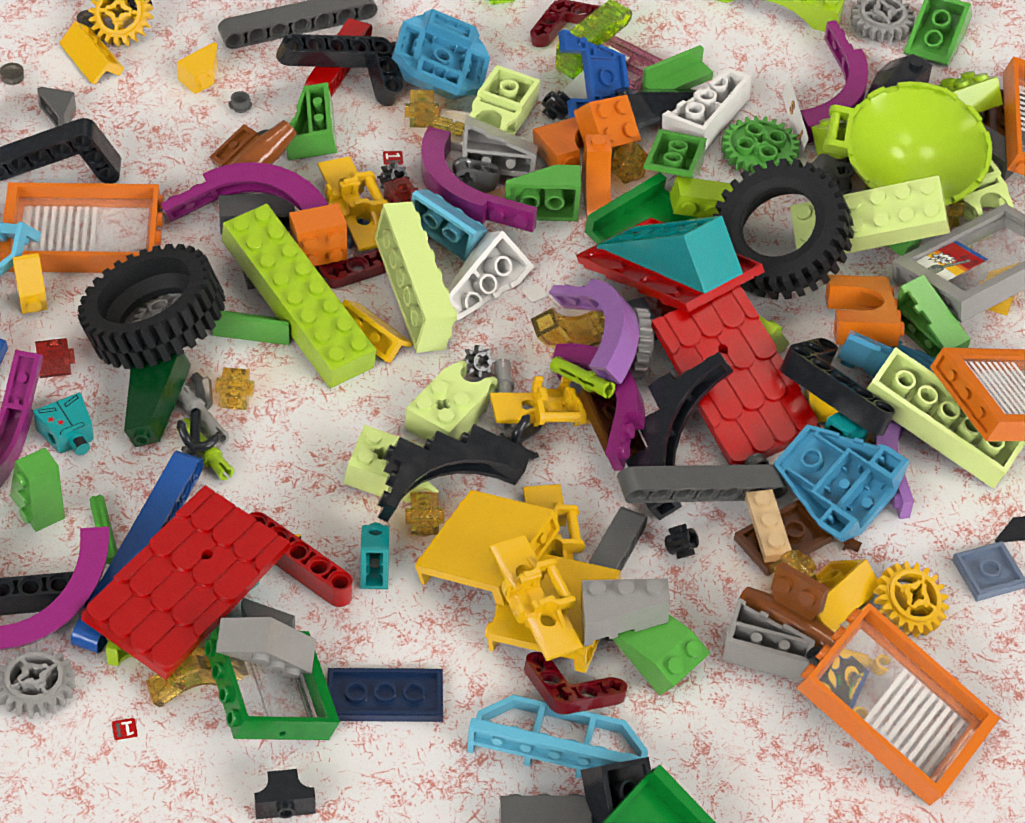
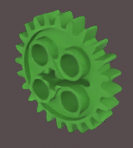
M757 116L754 117V120L745 117V122L738 119L736 125L730 124L729 129H725L722 136L721 152L724 153V159H729L728 165L736 164V171L743 168L748 173H755L752 166L760 164L761 168L765 169L767 168L766 161L773 160L775 165L779 166L780 159L787 158L790 166H792L793 159L799 157L800 141L797 140V134H792V128L784 129L785 123L776 124L777 119L769 122L767 116L763 120H759Z

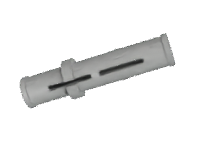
M498 359L494 362L497 378L496 391L497 393H512L514 379L511 377V362L508 359H504L505 367H502V359ZM498 423L499 428L505 430V424ZM507 424L508 430L516 426V424Z
M183 385L185 391L181 389L177 400L185 407V413L191 417L192 409L199 408L201 410V428L210 438L216 432H221L219 440L224 445L229 439L228 432L224 430L205 408V402L201 398L196 397L187 385Z

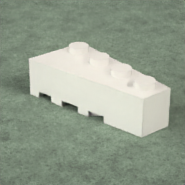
M731 68L709 82V86L706 89H699L693 93V97L688 101L682 100L679 102L675 110L672 112L668 110L663 113L662 130L707 138L706 150L750 99L751 76Z

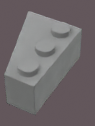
M467 115L464 127L462 157L495 164L501 168V175L522 176L536 171L537 145Z
M668 578L582 580L581 610L584 647L593 645L594 640L601 638H616L618 633L633 629L634 632L667 623L670 608Z
M738 598L726 638L722 661L802 682L803 678L800 674L810 664L806 654L814 647L815 640L785 623L783 626L771 620L766 612L761 610L759 613L748 607L746 601Z
M272 617L221 618L216 652L264 666L271 670L283 672L282 675L286 677L298 678L300 673H312L316 639Z

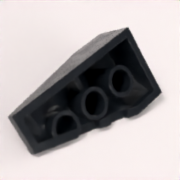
M914 54L892 60L877 72L867 95L883 86L885 88L896 86L898 82L929 83L932 64Z
M628 87L616 89L615 93L607 96V98L627 95L637 127L640 129L662 120L661 115L668 110L671 112L675 110L679 102L682 100L688 101L697 90L629 89Z
M649 757L580 770L586 801L595 823H602L644 775L651 770Z

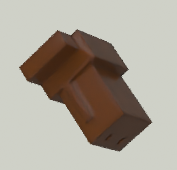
M853 537L846 540V543L845 541L843 542L845 545L842 550L851 549L858 552L862 543Z

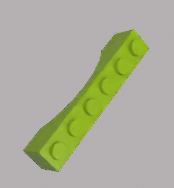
M716 0V1H720V2H723V3H728V2H731V1H734V0ZM765 0L786 7L804 19L813 29L823 32L826 31L827 21L836 20L838 25L840 24L845 0Z

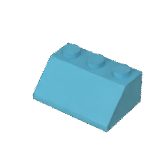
M428 189L415 190L412 193L411 201L415 210L420 214L421 226L423 230H426L427 236L466 261L472 250L487 234L488 229L482 223L473 220L464 214L461 209L452 206L440 195L434 194Z

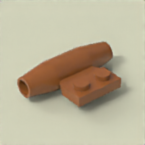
M285 120L260 136L256 131L243 124L210 156V159L218 167L248 162L273 165L297 133Z
M782 562L777 565L771 585L773 595L752 587H746L739 598L746 601L748 607L759 613L762 610L769 614V618L783 626L785 623L815 640L814 647L819 646L822 649L826 644L829 646L833 644L834 641L831 639V636L835 632L816 618L824 610L830 588L799 570Z

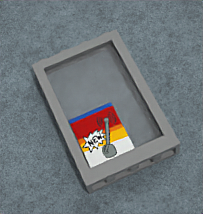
M1003 204L950 231V233L944 234L893 260V281L902 286L924 274L957 321L962 323L1025 290V214L1007 204Z

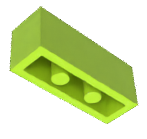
M676 176L669 194L673 214L700 218L712 217L713 213L719 214L715 207L717 201L725 202L721 194L725 189L732 192L733 188L730 183Z

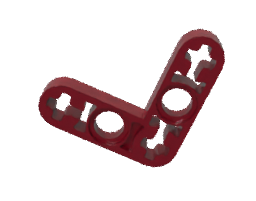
M556 0L531 29L532 45L535 47L548 46L566 23L598 29L608 28L614 23L613 12L608 7L571 0Z
M378 249L347 258V260L314 266L328 286L333 289L387 273ZM361 266L364 269L362 271H354L351 268Z
M531 652L526 656L525 674L549 708L557 714H572L618 705L625 701L628 686L619 678L608 677L569 685L552 660L546 661L542 652ZM544 681H550L556 684H547ZM582 694H589L594 697H586Z

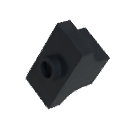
M297 769L267 771V786L262 791L254 793L256 820L277 817L285 819L298 815L316 814L314 787H307L299 781Z

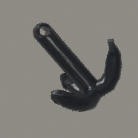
M194 408L191 411L190 434L184 421L178 420L177 429L185 445L181 448V451L193 456L197 451L204 452L215 446L222 434L218 431L208 440L200 442L201 410L199 408Z
M526 414L521 417L513 429L511 437H506L504 433H500V437L524 447L522 443L539 432L542 425L533 427V424H530L526 427L530 422V415ZM532 451L529 459L538 458L539 454Z

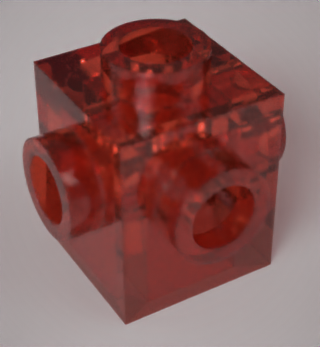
M407 176L385 182L384 200H387L389 203L411 202L412 193L419 189L417 187L414 188Z

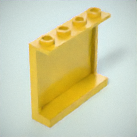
M470 490L451 517L447 519L436 537L432 539L424 553L418 558L415 568L421 584L425 585L431 576L490 591L496 604L506 606L508 602L501 591V584L505 579L489 550V546L525 535L539 560L560 531L555 510ZM519 569L516 571V575L523 574L526 570Z
M543 553L539 562L553 558L556 559L559 564L557 568L571 595L575 596L578 600V604L574 608L565 612L583 649L561 657L573 659L575 671L586 673L600 639L594 640L593 645L584 647L581 610L582 580L621 579V571ZM546 573L544 579L539 582L545 597L554 595L555 599L558 600L560 597ZM496 604L495 616L492 622L487 623L485 629V638L488 639L489 651H494L497 643L500 642L541 652L530 628H527L525 623L517 622L509 604L506 606ZM549 616L540 618L541 623L547 627L555 625L554 620Z

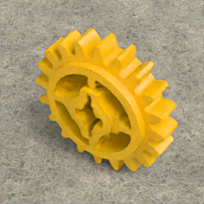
M91 0L96 7L88 9L94 15L88 20L95 24L92 30L98 33L97 36L101 40L105 39L107 44L110 45L114 41V44L120 47L121 41H123L126 46H129L131 38L137 43L138 34L146 36L143 28H151L146 21L154 19V16L148 13L154 7L151 4H147L150 0H135L137 10H133L130 7L128 0ZM105 18L112 20V24L115 25L114 30L107 27Z
M905 561L901 566L895 563L891 568L888 567L876 580L878 586L873 592L879 596L874 600V603L882 605L879 612L886 614L887 619L892 621L896 627H902L905 635L912 631L915 638L922 633L927 636L930 632L935 631L941 625V622L946 619L947 616L944 612L949 609V606L943 602L949 597L946 594L940 593L945 586L944 584L937 585L935 583L938 576H928V567L920 571L919 563L916 562L910 567L908 561Z

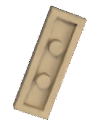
M773 489L746 492L745 501L764 563L791 560L793 552Z

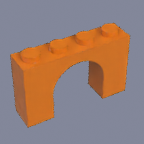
M828 275L830 281L826 283L825 300L827 309H836L833 328L836 345H843L849 331L853 330L884 345L898 347L899 337L904 336V322H901V311L897 310L898 301L897 298H894V287L890 286L888 277Z

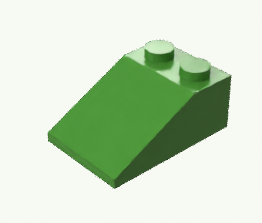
M924 0L904 54H914L923 60L949 66L972 17L971 4L960 0Z
M659 129L644 163V169L688 178L696 177L699 175L704 163L707 138Z
M553 165L506 180L505 199L537 207V221L578 222L581 192L580 165Z
M670 614L667 623L634 632L633 629L618 633V637L612 639L659 696L673 688L710 654L709 650L694 632Z

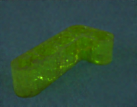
M608 0L570 30V34L579 38L585 37L588 42L597 46L603 45L628 25L632 18V10L615 0ZM558 42L555 69L569 78L575 79L583 71L581 54L560 53Z

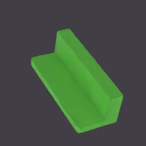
M699 45L644 68L642 89H690L712 80L713 71L702 62L704 48Z
M220 311L222 314L221 319L214 321L216 326L213 329V336L290 345V323L280 321L277 317Z

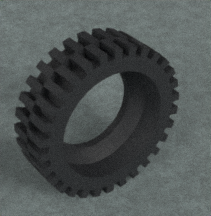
M787 158L780 159L779 166H776L773 160L766 161L767 168L762 169L760 164L752 166L755 173L749 175L747 170L742 172L743 181L740 183L734 179L730 183L733 188L732 192L726 189L721 195L725 202L717 201L715 207L719 214L713 213L712 217H723L735 253L763 265L764 273L757 277L754 276L755 278L740 286L742 287L743 285L746 291L753 293L755 290L757 295L763 298L768 293L771 299L778 300L779 293H782L786 300L792 299L793 291H796L798 296L801 297L806 295L804 291L806 287H810L812 292L818 290L816 282L822 280L826 284L830 281L827 275L830 271L835 275L840 271L837 261L844 264L847 260L844 250L851 251L852 244L849 238L853 239L854 231L851 227L854 224L850 215V209L839 187L830 175L826 176L824 170L819 167L816 170L814 165L806 162L805 166H803L802 162L798 159H793L792 166H790ZM799 194L805 196L814 206L816 221L811 236L799 249L783 256H765L748 246L744 238L743 227L756 208L764 202L781 195Z
M166 244L164 249L157 245L153 246L150 252L145 248L139 250L140 255L136 257L130 254L126 256L127 261L121 263L118 260L113 263L114 269L106 268L102 272L103 278L96 277L92 281L94 287L88 286L85 293L87 296L81 297L80 302L82 305H78L79 314L77 315L85 334L101 360L103 359L108 365L112 363L113 367L116 368L123 365L124 369H131L133 364H135L137 369L144 368L147 362L152 367L158 364L159 359H163L165 363L171 360L170 355L177 353L178 356L184 354L183 348L188 346L192 349L197 345L195 341L197 338L203 340L208 336L205 330H213L216 324L214 321L221 319L222 314L220 311H224L225 305L223 302L226 300L224 291L205 254L203 255L202 251L199 249L195 250L190 245L185 248L184 244H178L175 248L173 244ZM165 294H182L172 305L160 313L141 321L125 323L128 316L143 303Z

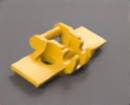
M350 156L317 163L326 183L324 187L325 198L329 205L339 203L347 222V228L358 251L378 248L374 237L380 218L379 214H381L383 204L389 202L384 200L375 182L376 176L374 172H358ZM365 185L374 201H369L368 198H360L359 193L364 192ZM366 219L369 221V224L361 225L357 220Z
M534 376L531 393L489 394L495 421L499 424H517L521 417L526 414L530 415V422L528 424H533V427L544 425L545 422H573L574 426L591 423L578 396L579 393H576L574 387H569L571 380L563 376L557 389L542 387L543 376ZM530 405L533 408L525 410L522 406Z
M561 484L523 487L525 503L554 509L560 527L566 526L567 521L570 539H562L561 534L557 533L544 553L573 560V554L581 553L585 550V543L581 540L577 518L579 515L578 506L564 505Z
M525 535L489 546V550L505 579L501 584V591L517 622L525 623L526 627L530 628L546 661L582 650L583 646L565 612L574 608L578 604V600L575 596L571 595L557 568L559 566L557 560L553 558L539 562ZM517 570H526L525 572H523V574H520L518 576L516 575ZM546 573L560 597L558 600L555 599L554 595L545 597L539 582L544 579ZM549 616L554 620L555 625L547 627L541 623L540 618Z

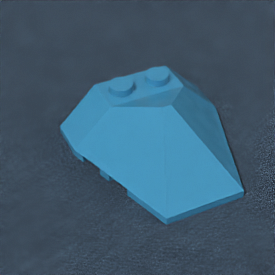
M850 330L844 344L838 348L837 358L841 359L840 363L851 369L857 366L874 378L895 347L884 345ZM899 340L898 347L896 348L933 372L930 366L935 360L934 357L918 349L913 350L902 345L903 342Z
M807 424L773 464L817 525L840 542H844L861 535L896 495L910 462L907 458L886 445H873L864 442L860 438L855 437V439L840 436L838 432Z

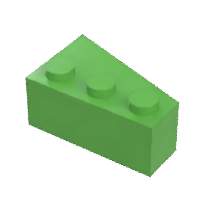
M42 448L15 461L10 497L19 508L22 520L25 524L30 523L35 532L65 519L59 465L46 448Z

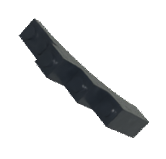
M720 351L709 356L705 361L692 369L685 371L677 378L669 372L648 386L659 410L645 417L644 429L640 431L648 447L627 459L626 464L628 467L675 466L676 451L681 433L690 415L702 398L717 383L734 372L730 363ZM681 502L646 503L647 508L659 521L682 507Z
M473 424L468 433L463 432L459 440L436 431L432 439L426 438L422 447L399 437L394 446H388L383 457L387 461L383 472L389 474L385 485L389 486L388 491H383L377 506H380L381 509L377 518L388 522L407 493L420 484L441 476L478 474L516 485L526 470L532 451Z

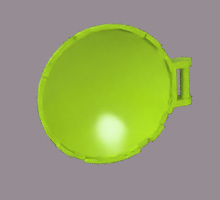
M911 81L898 82L896 86L887 88L883 86L869 93L867 98L860 104H857L855 108L832 105L829 109V128L827 139L823 141L822 149L827 153L848 157L855 172L871 189L939 175L945 205H949L962 200L977 189L984 180L992 159V141L989 131H986L982 123V117L971 104L967 106L963 101L959 100L956 93L937 85ZM840 120L847 122L844 141L836 140Z

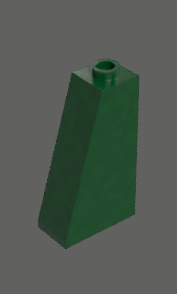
M177 353L170 355V361L164 363L163 359H159L158 364L150 367L148 362L141 369H137L135 364H133L130 369L124 432L135 447L160 442L191 368V363L185 354L178 356Z

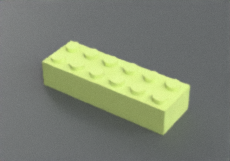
M939 175L843 195L850 209V215L854 226H851L854 231L853 239L849 238L852 244L851 251L844 250L845 254L950 233L943 188ZM811 202L790 206L796 249H799L809 239L815 226L816 215Z
M412 201L383 204L374 239L415 351L420 353L446 350L448 340L452 337L453 324L457 321V311L455 307H452L449 300V290L443 284L442 272L435 263V253L429 247L427 232L421 226L420 214L415 210Z
M896 347L867 387V390L894 407L893 421L993 489L1007 473L1025 445V441H985L938 377Z

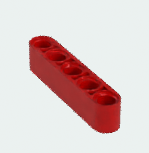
M348 18L337 35L371 36L373 26L372 24ZM315 67L308 76L304 86L328 82L332 98L351 68Z
M257 511L249 513L258 522L260 521L278 533L279 536L281 535L290 541L289 550L275 563L276 566L335 607H344L352 601L353 579L347 571L266 514Z

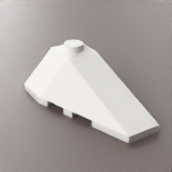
M503 230L488 232L481 239L448 288L449 300L452 307H455L457 311V320L482 307L483 304L491 299L499 297L508 289L519 285L534 267Z

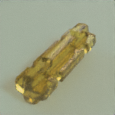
M421 111L418 116L417 124L427 127L429 125L430 127L450 131L452 135L459 137L464 133L465 124L463 122L455 121L454 123L452 119L435 114L430 116L431 113Z

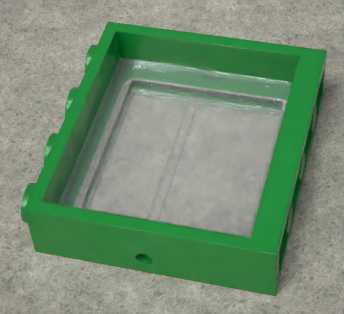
M219 628L214 629L210 638L205 643L204 651L210 661L212 678L216 681L219 690V700L223 703L226 723L231 729L233 739L329 740L340 721L316 651L314 652L312 673H300L298 678L286 677L282 675L283 672L271 670L264 666L217 653ZM300 631V632H302V633H304V634L310 636L309 631Z

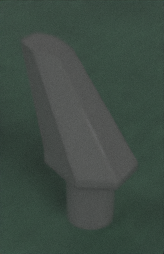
M195 372L190 380L196 385L194 389L205 402V408L209 410L213 405L212 382L208 376L203 378L198 372Z

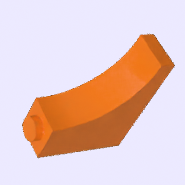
M575 117L533 129V144L538 146L537 154L548 166L580 165V148L584 143Z
M610 134L585 135L581 182L586 220L589 214L611 202L612 149Z

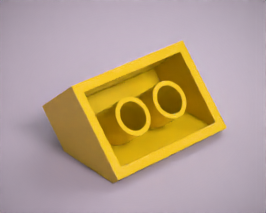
M867 559L830 561L812 577L830 588L824 610L816 618L836 632L839 625L845 621L856 607L859 608L862 604L873 599V590L878 586L876 583L877 577Z

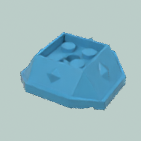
M430 9L422 15L403 21L399 29L392 60L398 64L405 82L454 101L469 95H477L478 90L485 82L490 56L485 45L479 39L480 34L475 26L435 9Z

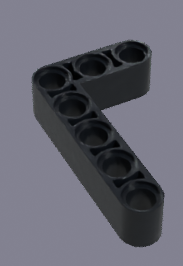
M287 34L284 36L276 53L277 60L286 66L367 68L375 98L383 106H392L403 88L398 64L392 60L394 51L392 44L384 37Z
M80 118L1 146L0 181L79 154L101 182L114 184L120 177L122 158L93 120Z
M816 338L792 344L789 347L780 367V371L868 432L879 436L885 434L895 414L894 407L831 366L838 350V346L834 342L825 338Z
M73 572L0 578V616L41 612L61 594L71 579Z

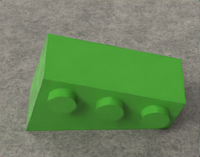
M328 82L304 86L296 106V115L290 122L297 135L286 148L289 161L337 153L333 102Z
M924 274L900 286L897 310L901 311L904 333L928 355L936 358L943 347L968 348L970 337Z

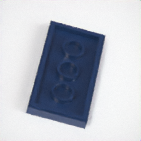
M328 668L327 686L339 721L443 722V669Z

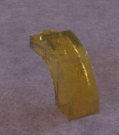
M553 307L531 318V322L537 338L549 347L555 348L556 344L564 343L595 346L601 343V335H603L605 327V316L603 312L590 311L580 316L569 317L559 314Z
M205 646L197 647L167 680L158 674L146 680L153 704L160 708L193 687L200 685L217 686L216 681L212 678L209 658L205 655ZM230 658L238 682L246 677L248 673L243 660Z

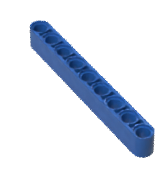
M177 450L173 453L89 602L112 582L114 576L149 544L150 539L175 517V513L185 504L203 469L202 458ZM80 616L71 635V644L98 654L101 653L108 642L106 637L83 622Z

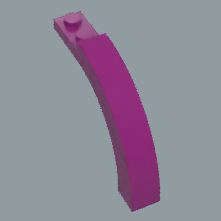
M836 20L827 21L824 40L839 64L846 84L828 102L813 108L800 110L809 138L807 143L814 142L811 127L820 124L819 121L822 119L830 118V106L841 105L855 108L865 97L868 81V64L862 48L854 50L852 44H849L846 39L844 30L839 27Z
M428 126L421 146V174L426 188L434 194L440 195L446 202L461 209L464 214L482 224L488 220L533 233L537 224V207L481 192L459 180L446 163V158L451 151V132Z
M255 162L230 164L203 173L206 182L196 184L189 190L179 195H173L167 201L161 203L170 222L218 200V195H233L244 192L271 194L290 202L299 210L329 205L319 190L302 176L276 165Z
M574 343L556 344L553 358L560 356L587 371H591L592 369L589 367V364L594 358L598 347ZM630 370L622 384L614 383L616 411L605 452L614 471H621L625 468L626 460L630 457L631 439L635 437V430L644 429L645 425L644 401ZM557 374L559 380H561L562 376Z
M15 350L0 410V487L12 472L15 461L18 460L31 425L33 417L32 403L44 358L41 354Z
M109 526L80 528L79 557L68 584L61 594L41 612L23 621L0 626V650L15 649L45 639L68 624L84 608L98 587L105 569L110 541Z

